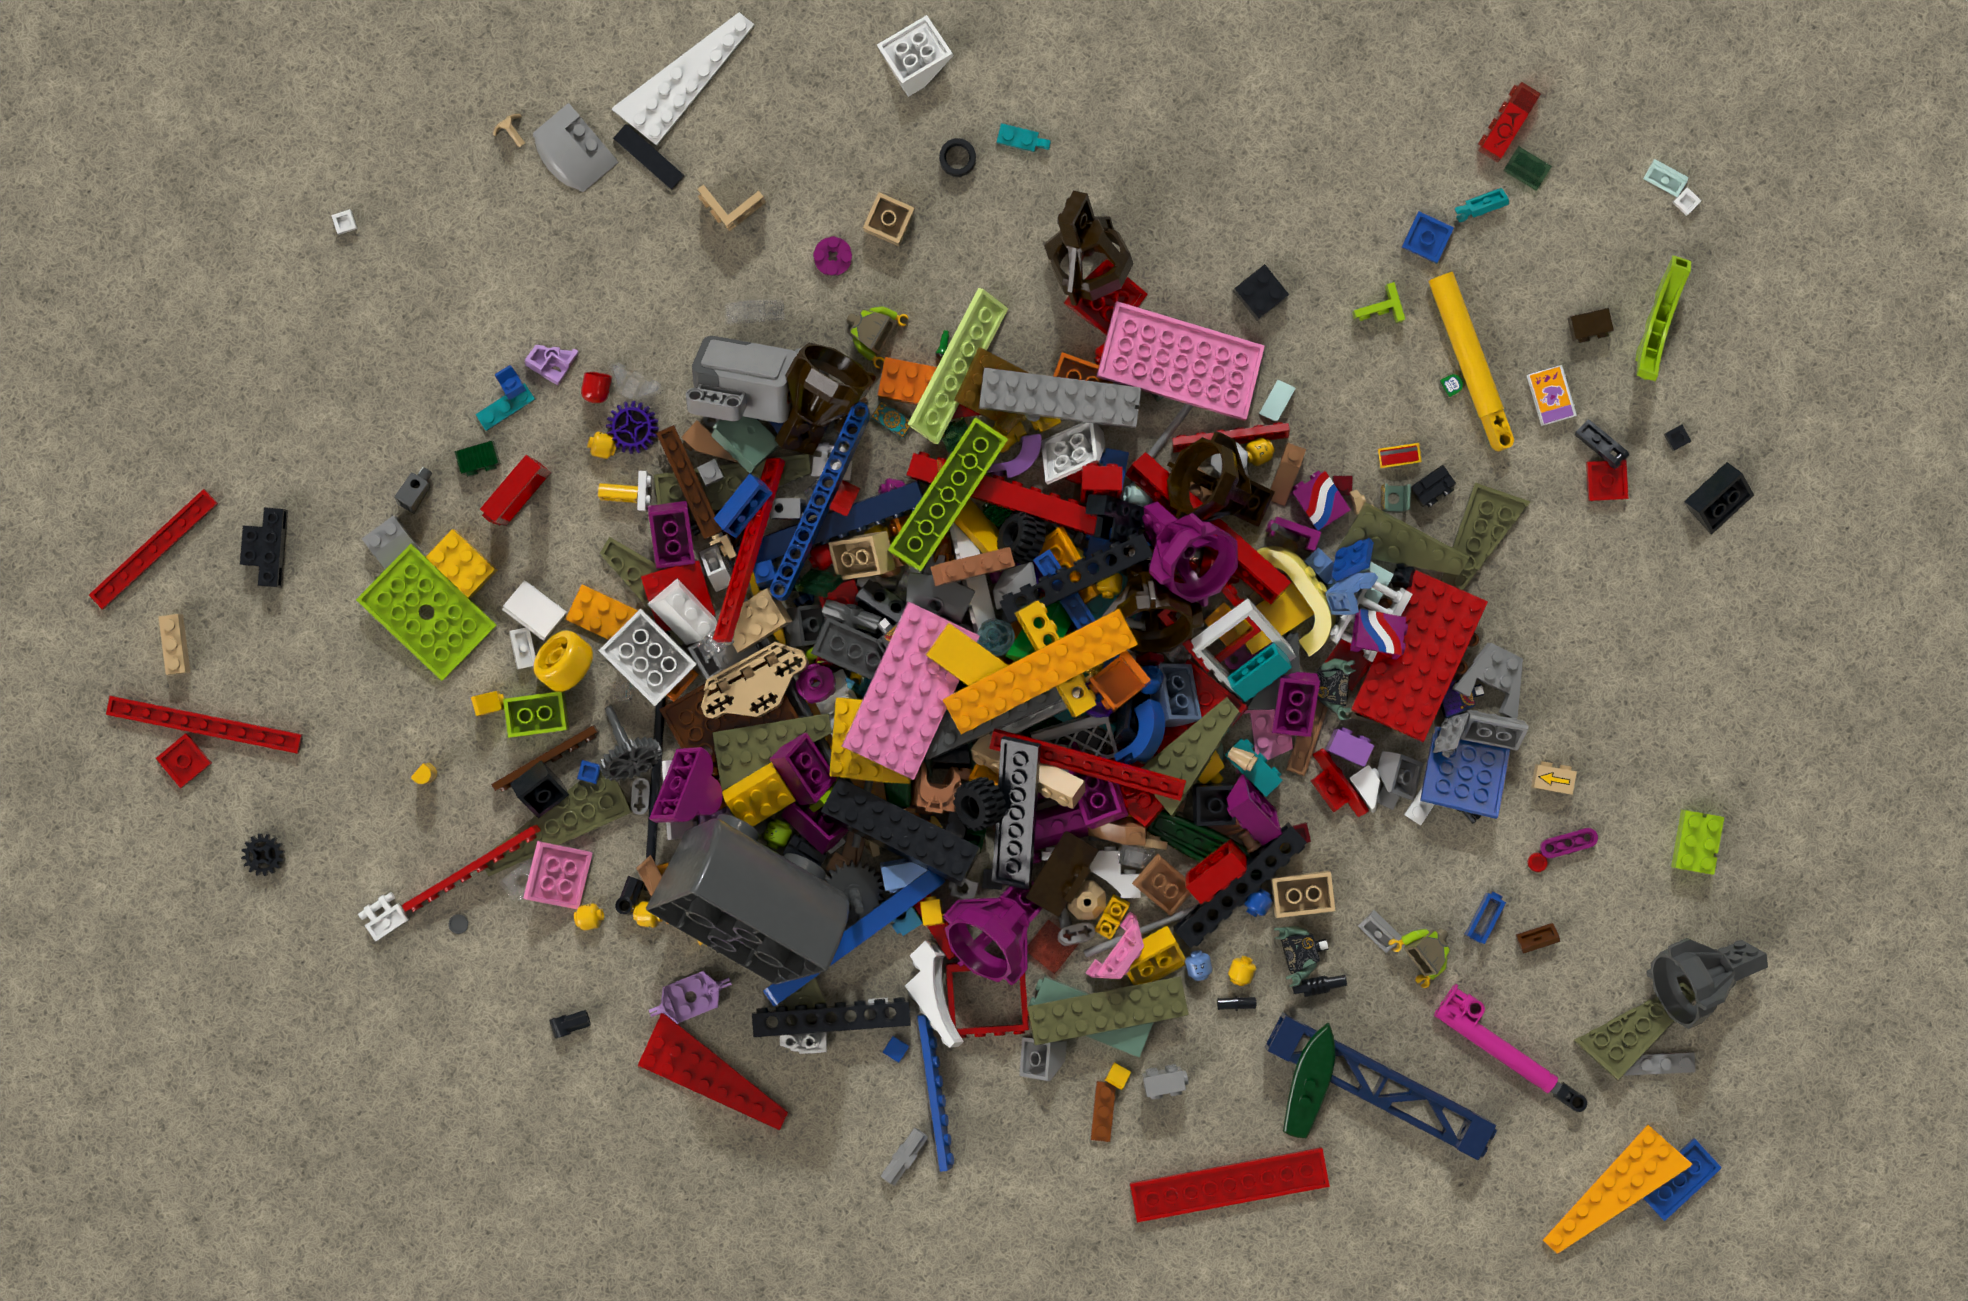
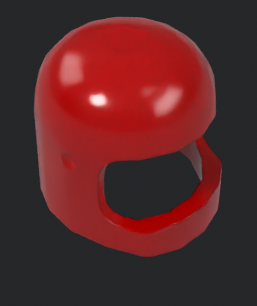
M585 372L581 387L583 399L596 404L604 403L609 397L613 376L598 372Z

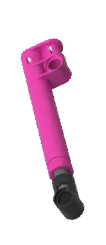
M1457 984L1451 987L1438 1010L1436 1009L1434 1013L1436 1018L1535 1086L1541 1088L1544 1092H1552L1553 1097L1572 1110L1582 1112L1586 1109L1587 1100L1583 1095L1564 1082H1558V1077L1553 1073H1550V1071L1478 1023L1485 1011L1484 1004L1470 994L1462 992L1458 989ZM1478 1003L1479 1010L1476 1013H1471V1005ZM1580 1097L1581 1104L1574 1107L1573 1100Z

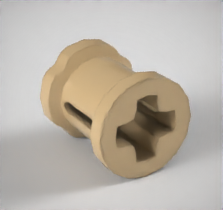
M1248 830L1238 836L1247 847L1248 853L1262 845L1258 840H1253Z

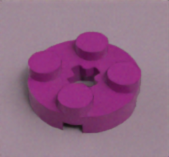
M835 236L825 238L815 247L813 253L814 263L817 269L825 275H841L851 265V248L841 238ZM837 252V261H829L828 258L830 256L828 253Z
M820 664L808 665L807 669L801 672V675L796 680L798 693L811 704L826 700L836 690L834 674L828 667L821 666ZM817 679L818 682L820 681V684L817 687L811 686L814 684V680Z

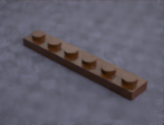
M673 425L657 432L658 439L704 540L723 532L714 520L715 514L675 426Z
M595 725L587 728L492 783L493 789L495 791L501 790V792L511 788L510 783L542 760L546 763L551 760L554 763L563 757L561 754L568 750L571 753L580 748L578 744L584 740L588 743L597 738L595 734L599 732Z

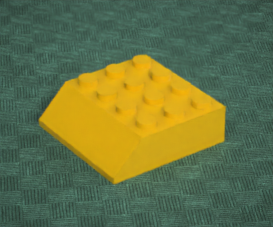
M836 697L829 776L910 784V778L842 747L863 699Z

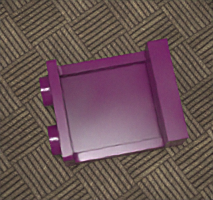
M1280 517L1269 520L1265 530L1268 532L1267 537H1274L1275 532L1271 530V525L1276 523L1301 537L1307 538L1304 550L1309 552L1315 551L1321 535L1320 531Z

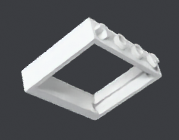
M1248 598L1191 640L1194 646L1192 651L1196 654L1197 658L1202 657L1205 666L1209 670L1213 669L1216 678L1220 682L1224 681L1228 691L1234 692L1239 698L1241 697L1231 688L1227 677L1231 674L1206 647L1249 616L1266 636L1288 656L1289 661L1296 657L1290 644Z

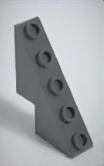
M1289 631L1283 637L1292 647L1296 657L1290 661L1292 668L1281 676L1300 672L1298 633H1291ZM1280 677L1246 702L1243 700L1242 702L1248 707L1247 710H1275Z

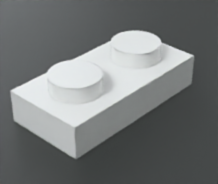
M638 471V511H647V506H651V495L647 494L648 487H651L652 477L648 476L647 471Z
M522 628L509 631L517 670L532 667L536 656L530 630Z
M1422 787L1404 814L1419 825H1422L1435 805L1420 801Z

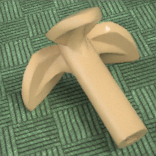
M512 114L499 122L494 129L493 135L496 136L501 128L506 129L517 146L521 147L525 142L512 126V121L522 117L521 114Z

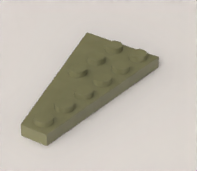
M1474 483L1452 546L1457 551L1469 556V560L1459 575L1443 572L1441 581L1464 590L1531 501Z
M1366 502L1337 549L1338 551L1343 547L1355 544L1359 540L1363 541L1370 538L1374 543L1371 559L1397 564L1404 563L1408 566L1455 575L1461 573L1469 560V556Z
M609 537L599 554L652 613L651 607L648 605L649 601L641 576L664 570V568L656 569L654 562ZM673 630L668 631L681 646L684 644Z
M1228 697L1142 767L1146 770L1186 780L1181 801L1154 794L1172 817L1175 816L1178 807L1186 799L1187 793L1195 785L1210 762L1211 756L1219 748L1225 734L1229 732L1240 715L1239 710Z
M830 714L713 732L722 791L771 763L770 758L780 747L803 733H807L813 743L831 734Z
M1684 982L1680 983L1679 986L1683 994L1692 1004L1696 999L1694 991ZM1655 997L1608 1021V1023L1597 1029L1595 1028L1589 1031V1033L1574 1039V1042L1619 1081L1675 1021L1668 1016L1659 998Z

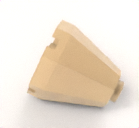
M1084 880L1071 904L1067 903V909L1078 920H1095L1106 908V891L1094 880ZM1085 899L1091 900L1088 905L1083 903Z

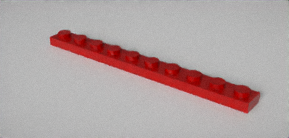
M781 458L766 459L760 480L773 493L746 526L714 632L713 640L716 642H732L785 465V460Z
M109 696L106 715L296 754H299L303 735L116 696Z
M996 728L993 730L989 749L1000 751L1001 738L1003 736L1041 744L1040 763L1181 801L1186 780Z

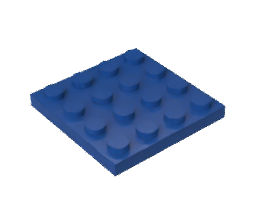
M1435 726V733H1432L1420 801L1497 819L1510 749L1460 739L1457 748L1453 751V755L1444 757L1442 755L1443 752L1433 753L1435 740L1441 731V727Z

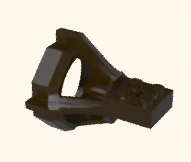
M1073 190L1070 198L1066 200L1065 208L1058 215L1057 224L1060 231L1046 241L1044 247L1048 259L1051 260L1053 272L1064 294L1069 295L1071 304L1077 306L1081 298L1094 301L1121 289L1134 263L1120 233L1114 230L1111 217L1094 216L1088 193ZM1113 243L1117 244L1120 247V252L1114 246ZM1095 252L1105 254L1114 265L1107 273L1099 277L1083 279L1082 261L1084 257H1089ZM1067 253L1069 254V275L1060 267Z
M810 342L799 350L785 374L792 409L788 420L784 422L775 438L780 448L813 455L831 421L848 414L850 409L867 395L876 376L873 373L866 372L861 364L835 348ZM819 370H822V371H824V372H826V373H828V374H830V375L836 377L837 379H839V380H840L841 382H843V383H840V382H838V381H835V380L831 379L830 377L826 376L825 374H823V373L820 372Z
M1218 431L1214 432L1211 440L1202 437L1180 451L1175 464L1170 461L1167 464L1168 467L1172 468L1167 479L1170 506L1178 510L1175 516L1177 520L1192 513L1202 522H1211L1226 515H1233L1259 527L1275 491L1250 480L1246 476L1235 439ZM1215 454L1221 455L1222 470L1220 478H1214L1197 469L1208 457ZM1191 482L1213 492L1197 508H1193L1190 502L1189 490Z
M1149 546L1153 554L1155 548L1154 546ZM1134 548L1124 549V555L1127 557H1132L1135 554ZM1152 557L1126 569L1127 586L1103 614L1105 616L1120 608L1125 620H1127L1132 615L1144 611L1146 631L1130 628L1138 645L1128 650L1139 655L1148 652H1171L1193 636V628L1204 626L1202 608L1198 602L1191 603L1176 595L1149 574ZM1157 609H1169L1182 614L1174 624L1159 629Z

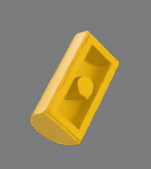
M600 483L598 497L600 500L637 503L638 486Z
M423 763L411 776V779L418 784L431 783L437 777V770L431 763Z

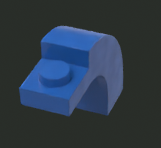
M1148 699L1134 708L1139 722L1138 734L1129 746L1114 754L1117 762L1128 765L1135 763L1136 760L1146 762L1156 753L1165 732V716L1160 702Z

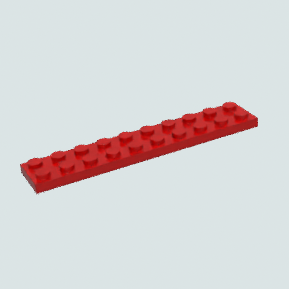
M1322 1147L1130 1183L1137 1223L1330 1187Z

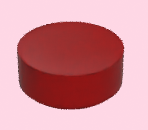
M1536 852L1529 856L1527 864L1532 871L1542 872L1546 869L1548 861L1542 853Z

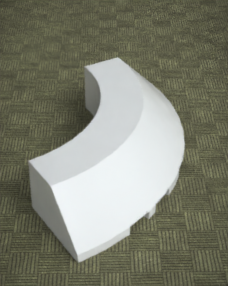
M953 522L950 532L956 558L961 559L980 554L979 549ZM981 575L964 579L962 583L975 590L968 608L974 632L980 636L977 643L988 650L1000 635L986 576Z

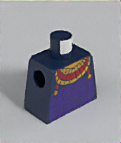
M1452 680L1441 704L1444 718L1474 707V698L1484 695L1482 685H1475L1470 697L1452 690L1454 684L1460 681Z

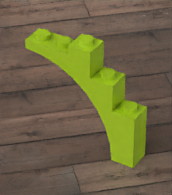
M1674 255L1656 290L1655 302L1646 320L1645 333L1636 351L1635 361L1638 362L1636 375L1644 380L1656 381L1658 377L1661 355L1668 329L1684 285L1691 272V261Z

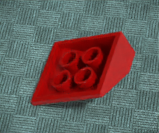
M1106 259L1085 279L1099 277L1107 273L1114 265ZM1127 277L1121 289L1094 301L1081 298L1078 305L1075 306L1071 304L1068 296L1064 304L1107 336L1115 303L1118 301L1139 307L1148 294Z
M699 560L695 561V564L675 566L641 576L649 602L678 578L699 602L716 617ZM651 608L656 623L665 632L672 630Z

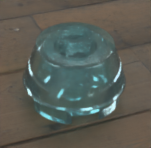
M995 618L983 622L977 632V635L980 636L977 643L996 657L1006 655L1015 639L1014 630L1011 625Z

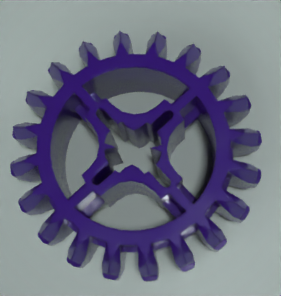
M635 401L631 402V407H629L627 402H624V409L617 405L619 412L617 413L612 410L611 413L615 417L614 419L608 417L607 420L612 422V424L606 425V428L612 429L607 434L613 435L612 440L618 441L615 445L616 449L623 445L622 452L625 453L627 448H629L630 454L634 453V448H636L637 453H641V446L648 450L646 443L654 444L650 440L651 436L653 438L658 437L653 433V431L659 430V427L653 426V424L658 423V419L651 420L655 413L647 414L650 407L647 406L642 410L643 403L641 402L638 404V407H636ZM631 412L643 414L647 421H635ZM626 414L625 425L617 429L619 419ZM631 421L634 425H638L634 428V434L631 430H627L630 427ZM648 427L647 434L639 441V431ZM619 434H630L633 443L622 441Z

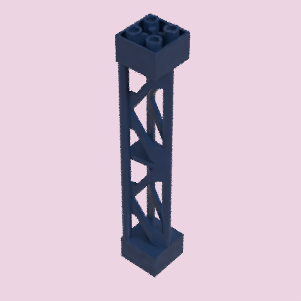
M1282 1012L1265 1048L1288 1062L1291 1061L1297 1064L1303 1050L1295 1051L1302 1035L1305 1034L1312 1037L1318 1030ZM1334 1039L1335 1056L1343 1055L1359 1082V1087L1335 1075H1332L1331 1083L1454 1146L1457 1150L1476 1160L1484 1157L1488 1149L1486 1145L1489 1139L1492 1140L1497 1132V1129H1495L1497 1125L1492 1121ZM1360 1063L1381 1074L1373 1092L1358 1067ZM1388 1078L1409 1088V1091L1380 1094ZM1427 1099L1443 1127L1442 1131L1392 1106V1102ZM1444 1107L1465 1118L1457 1136L1442 1111Z

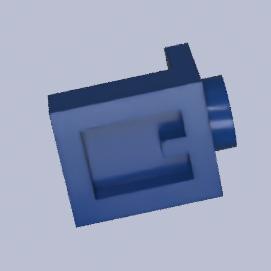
M511 365L495 374L509 400L526 391L520 377Z

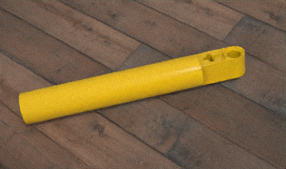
M1449 272L1429 280L1428 283L1489 443L1495 451L1510 448L1514 443V437L1453 272ZM1500 437L1503 438L1504 445L1500 443Z

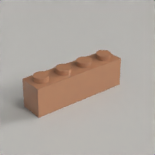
M1007 547L932 566L931 571L935 586H940L1014 567L1015 563L1011 548Z

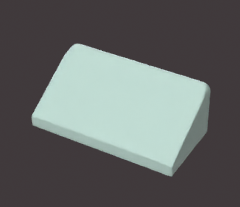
M1655 159L1643 178L1676 197L1679 196L1688 181L1687 176Z
M1277 380L1259 414L1277 423L1296 388Z

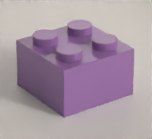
M1344 727L1334 729L1325 751L1365 767L1374 747L1370 743L1371 739L1362 735L1355 737L1352 735L1353 731Z

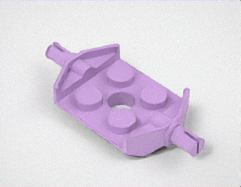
M701 971L664 986L661 1004L649 1009V1013H651V1017L665 1013L678 1024L718 1008L720 990L732 985V983L728 982L730 981L729 977L718 982L705 971ZM693 991L696 994L694 1002H688L685 999L687 992Z

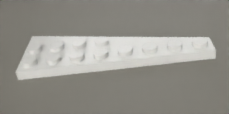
M740 12L616 104L612 110L657 146L755 25Z

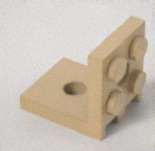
M704 184L697 189L700 193L698 198L706 209L710 206L712 209L710 213L718 224L722 222L729 231L766 203L763 195L757 191L727 215Z

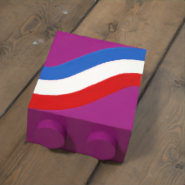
M1318 470L1309 476L1310 481L1305 484L1301 481L1293 486L1294 491L1291 492L1313 523V528L1317 531L1351 510L1327 472L1321 473Z
M1359 609L1354 618L1350 651L1359 652L1361 649L1387 653L1392 654V659L1396 660L1405 651L1403 639L1408 630V624H1405L1406 617Z

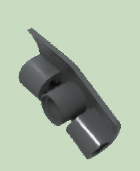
M909 573L907 603L911 602L936 615L940 614L961 624L975 594V590L957 581L935 586L932 574ZM933 600L939 601L941 606H936Z

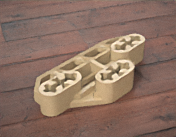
M774 642L706 680L704 687L705 693L701 704L703 714L711 719H717L727 713L761 717L780 707L792 677L805 671L809 665L805 653L802 650ZM783 649L790 651L779 658L776 656ZM765 658L768 660L771 666L769 667L768 664H766L765 666L757 669L756 671H753L752 669L757 665L765 662ZM797 658L800 660L803 659V661L801 662V667L797 665L791 667L793 670H795L793 673H791L792 671L788 669L784 671V676L777 675V673L780 672V667L782 669H786L789 667L785 663L789 662V665H793L797 662ZM741 671L747 679L745 680L743 677L732 684H729L728 682L736 678L737 676L741 675ZM718 684L722 691V694L720 693V691H717L716 693L709 696L710 690L718 688ZM772 694L778 696L776 703L769 702L766 704L770 708L766 709V706L763 705L758 709V713L752 711L754 704L761 705L764 703L760 699L764 698V701H768L772 698ZM728 696L732 698L734 697V699L732 700V705L728 703L722 705L724 708H726L724 711L723 708L719 707L715 709V714L709 713V711L711 710V705L714 707L721 705L717 702L718 700H720L721 703H724L728 701Z

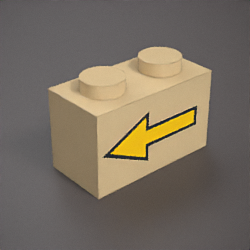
M1541 761L1540 765L1535 764L1531 787L1573 795L1577 771H1571V766L1560 765V768L1552 767L1553 763Z

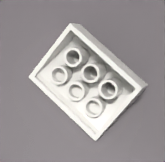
M642 609L599 650L654 706L697 665Z

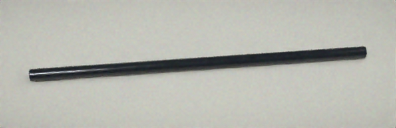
M666 696L655 707L653 740L656 739L659 743L661 751H663L665 719L659 709L665 707ZM660 755L661 759L657 760V764H652L653 768L651 769L646 858L651 855L654 862L656 859L658 823L653 822L649 818L660 792L662 755Z

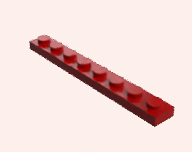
M203 489L97 586L89 596L101 609H105L217 506V501Z
M538 825L531 826L401 906L405 912L419 910L423 907V902L427 900L429 903L440 897L438 893L443 890L446 893L454 889L456 882L461 881L463 883L472 878L471 873L476 870L480 873L487 869L489 862L493 861L496 863L504 858V853L508 851L513 853L520 849L521 846L519 844L526 841L529 843L536 839V834L541 832Z

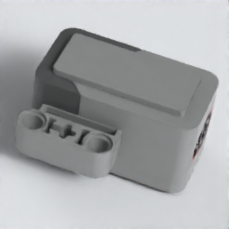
M718 336L705 337L692 364L694 388L686 392L688 412L728 421H738L742 416L776 423L787 421L792 409V402L785 374L793 359L797 356L796 352L789 349Z

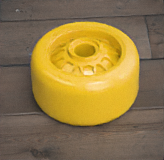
M568 630L558 632L551 636L538 651L533 665L534 674L550 689L557 692L567 691L577 685L587 674L593 661V650L576 633Z

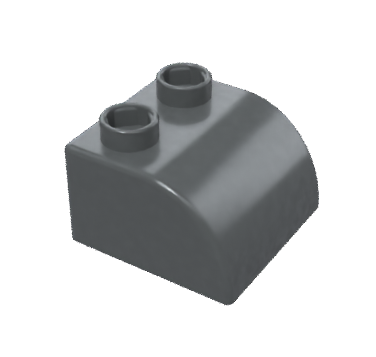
M719 814L717 818L710 819L686 830L646 907L648 912L776 985L828 970L845 930L849 914V899L844 892L824 881L826 873L819 865L805 857L792 853L781 856L757 842L760 835L754 827L731 815Z

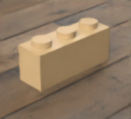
M183 614L158 616L166 675L190 673Z

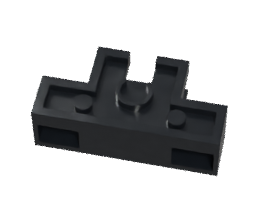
M1088 494L1085 514L1097 517L1094 537L1109 540L1110 529L1112 528L1109 542L1115 543L1120 541L1122 544L1128 541V536L1137 533L1139 529L1145 530L1143 521L1144 507L1109 495Z
M264 507L262 527L243 525L240 565L259 566L258 586L282 588L288 510Z

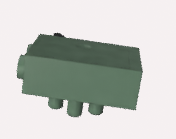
M744 416L738 421H722L720 419L713 426L715 430L711 436L749 473H752L779 446L775 440L776 437L759 422V419Z

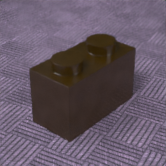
M1609 308L1567 318L1572 340H1578L1579 343L1588 342L1590 337L1597 336L1598 339L1609 337V333L1614 331Z

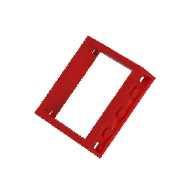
M525 455L480 508L484 512L482 516L490 523L507 526L552 472L536 459Z
M1206 570L1198 578L1202 577L1205 573H1207L1208 570ZM1226 583L1222 588L1223 594L1235 607L1245 601L1244 598L1240 599L1236 595L1238 592L1232 584L1228 585ZM1157 609V616L1167 627L1177 621L1170 613L1172 610ZM1249 616L1245 619L1252 627L1214 656L1219 663L1262 631ZM1192 638L1188 639L1183 643V646L1208 673L1210 670L1203 663L1204 659L1202 657L1197 658L1196 654L1192 651L1194 648L1191 642Z
M946 963L949 1014L956 1028L952 972L971 970L965 964L960 967L957 963ZM1025 973L1020 977L1023 1024L956 1028L961 1038H967V1034H974V1037H985L986 1033H994V1036L1006 1035V1032L1013 1031L1014 1035L1025 1034V1031L1029 1030Z

